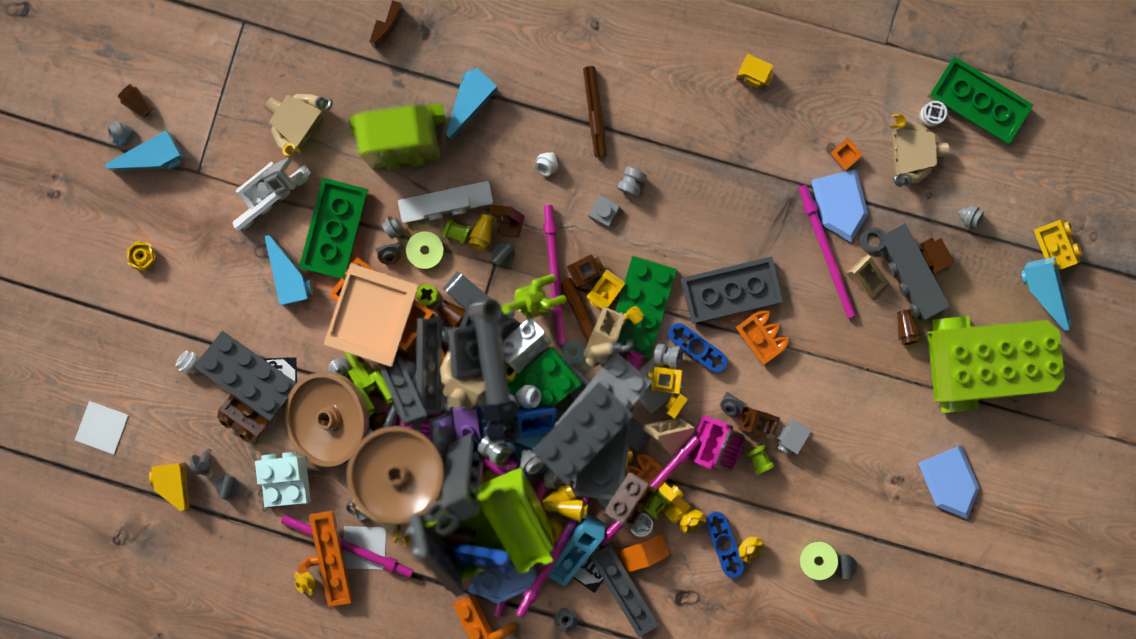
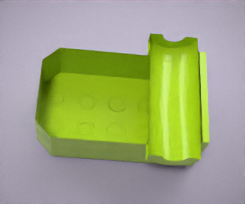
M443 103L410 105L368 111L349 116L352 135L357 138L359 155L371 169L387 167V170L401 169V165L410 164V167L423 166L426 161L441 159L436 125L446 123V112Z
M969 316L933 319V331L927 332L934 401L940 402L941 413L979 410L978 399L1052 392L1065 379L1060 331L1048 320L970 327Z
M522 468L482 483L481 493L479 494V513L459 521L457 528L471 527V530H476L475 547L506 552L519 574L529 571V568L535 563L542 562L547 564L552 562L553 560L548 553L553 550L551 522ZM442 507L437 508L432 513L431 517H434L437 514H439L442 510ZM425 514L422 515L421 517L441 537L442 535H440L436 530L438 522L430 523L425 518ZM453 519L447 521L442 529L448 528L452 524ZM458 564L462 580L488 570L473 564H467L466 566Z

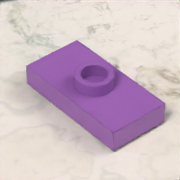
M476 406L472 410L465 407L454 408L453 415L457 440L472 433L481 442L478 407Z

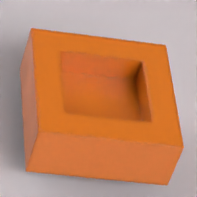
M849 138L845 139L829 154L843 171H846L863 156Z

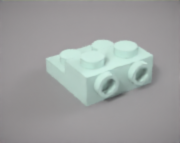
M296 452L282 453V458H276L275 454L261 455L262 460L255 461L257 485L262 484L264 507L311 502L306 455L297 456Z

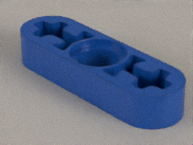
M676 323L669 328V340L676 346L682 347L684 352L712 372H720L727 366L726 355L682 323ZM674 328L676 330L682 328L684 330L682 334L689 338L690 334L694 336L688 342L686 348L682 345L686 341L682 338L677 340L673 338L675 335L672 332ZM694 341H700L704 345V351L699 355L691 351V344ZM709 348L713 350L710 353L711 356L716 358L719 355L721 357V367H712L713 362L708 357L705 362L701 359L707 354Z
M718 511L711 512L706 518V526L721 568L728 577L736 578L742 574L744 565L739 557V551L729 523L723 513ZM714 516H717L718 519H723V522L720 523L721 530L727 529L728 533L719 534L714 538L713 534L718 533L717 528L710 525ZM721 538L730 539L731 547L729 550L721 551L718 548V542ZM735 551L736 555L731 556L734 563H739L735 573L726 569L729 566V561L727 557L722 560V555H730Z

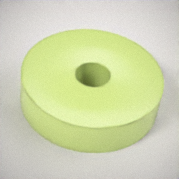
M419 232L409 239L406 246V254L409 261L417 268L431 269L441 262L444 255V246L435 234ZM424 246L429 247V253L426 255L421 253V249Z
M811 543L801 553V568L812 579H827L838 568V554L828 543ZM817 556L823 558L824 562L822 565L816 564L815 559Z

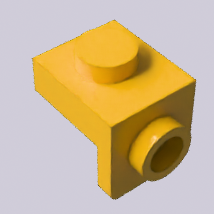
M606 270L587 295V298L598 309L608 308L626 283L609 270Z
M664 482L658 490L672 503L670 505L667 504L662 509V512L675 524L691 506L682 499L685 494L675 485L670 488Z

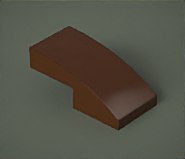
M392 0L386 22L376 20L369 41L372 47L377 48L395 28L403 11V6L400 2Z

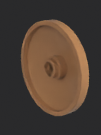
M318 372L305 376L291 390L285 406V426L292 445L301 456L306 455V460L313 464L330 467L346 463L350 460L356 446L368 435L369 414L361 392L349 379L334 372Z
M399 426L378 429L362 439L350 457L347 468L349 492L356 505L375 520L392 524L410 522V515L417 512L420 516L424 515L427 509L438 500L444 483L442 458L435 445L423 434L413 429Z

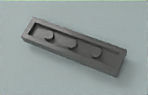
M442 318L417 319L416 392L426 414L441 413Z
M398 350L392 367L376 362L403 426L408 427L426 421L427 414Z
M608 544L591 554V560L638 637L659 626L611 545Z

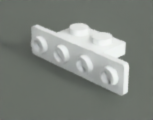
M273 162L269 163L236 190V193L249 207L246 212L233 221L234 228L237 231L250 227L254 222V218L259 214H266L270 211L274 202L278 199L283 200L290 194L291 191L287 190L276 195L272 190L266 188L262 177L268 168L274 164ZM303 165L290 176L292 177L300 171L304 174L297 184L298 186L304 184L309 178L308 175L311 174L306 165Z
M488 181L398 200L403 223L429 218L430 221L442 219L444 214L461 215L465 214L468 209L493 204Z

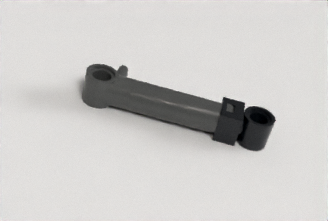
M487 299L473 302L469 307L470 320L476 327L487 404L482 405L484 421L490 422L487 426L486 434L490 442L494 444L513 443L519 438L520 428L518 423L511 419L518 417L516 400L511 401L500 332V327L512 324L513 318L501 317L502 308L500 303L495 299Z

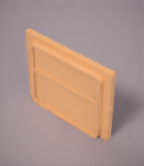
M350 263L324 345L392 367L419 285Z

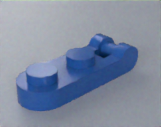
M455 544L451 553L454 561L463 566L473 564L482 569H488L489 567L501 569L506 575L512 574L516 569L513 561L504 551Z

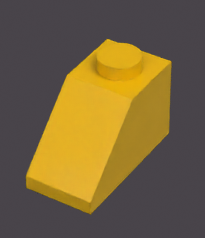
M185 462L151 467L152 471L149 472V482L154 487V491L178 510L190 509Z

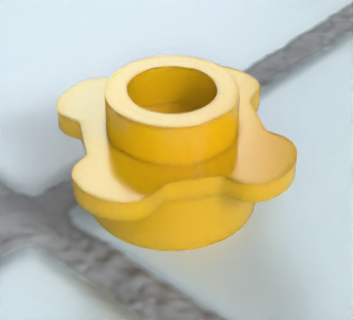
M298 572L294 573L296 579L294 583L300 593L305 592L309 596L313 595L312 589L316 587V582L312 575L308 572L301 575Z

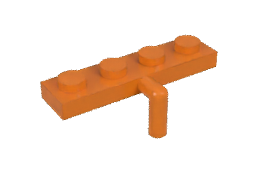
M334 510L311 514L309 519L317 556L305 558L298 566V572L304 574L311 566L319 565L328 607L350 604L353 599Z
M475 594L452 603L468 639H504L517 629L516 623L510 622L500 630L492 632Z

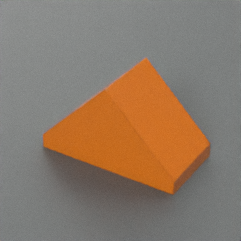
M662 533L618 550L627 572L649 567L670 556Z

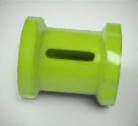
M449 218L442 237L452 238L464 246L470 234L471 226L465 227L453 222V219Z
M424 284L418 288L416 297L421 304L432 306L437 303L439 293L432 285ZM424 290L433 291L431 294L432 300L422 299L425 296Z
M764 444L745 453L747 457H750L756 469V475L774 467L773 462H770L764 450L766 448Z
M657 489L645 510L654 519H657L662 509L672 502Z

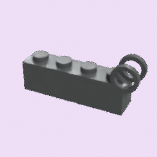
M906 223L888 233H885L878 227L870 228L862 233L860 236V246L869 253L879 250L882 256L885 255L889 261V264H887L888 269L893 277L897 276L900 282L898 285L899 290L911 302L912 305L909 307L915 318L919 317L920 321L925 320L950 307ZM869 233H874L878 236L879 245L877 247H872L868 244L867 236Z
M472 433L448 444L442 500L432 504L425 513V518L430 523L438 522L436 530L443 536L453 532L457 528L459 521L479 513V494L481 493L484 456L479 453L478 447L480 442ZM442 507V510L439 514H437L434 517H431L432 513L437 508ZM453 519L452 524L448 528L442 530L443 525L447 521Z

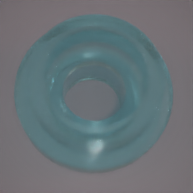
M572 340L563 345L561 354L567 363L576 364L583 359L585 350L580 342ZM570 348L577 349L578 353L576 356L572 357L568 354Z

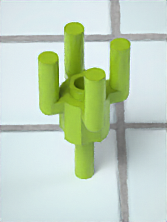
M549 274L533 280L531 285L517 289L514 301L504 304L502 312L508 314L518 311L525 315L527 319H533L548 313L552 308L565 304L566 297L560 295L552 299L545 298L542 287L556 281L555 275Z
M343 351L353 367L348 374L366 402L369 417L376 412L367 395L379 389L388 406L392 405L393 400L380 371H374L368 361L361 363L356 355Z

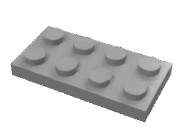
M618 353L613 354L555 426L598 382L606 387L630 410L652 381Z

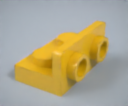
M1062 218L1034 229L1044 258L1056 257L1059 270L1081 262L1082 251L1079 244H1074L1071 235L1074 232L1069 221L1065 222V219Z

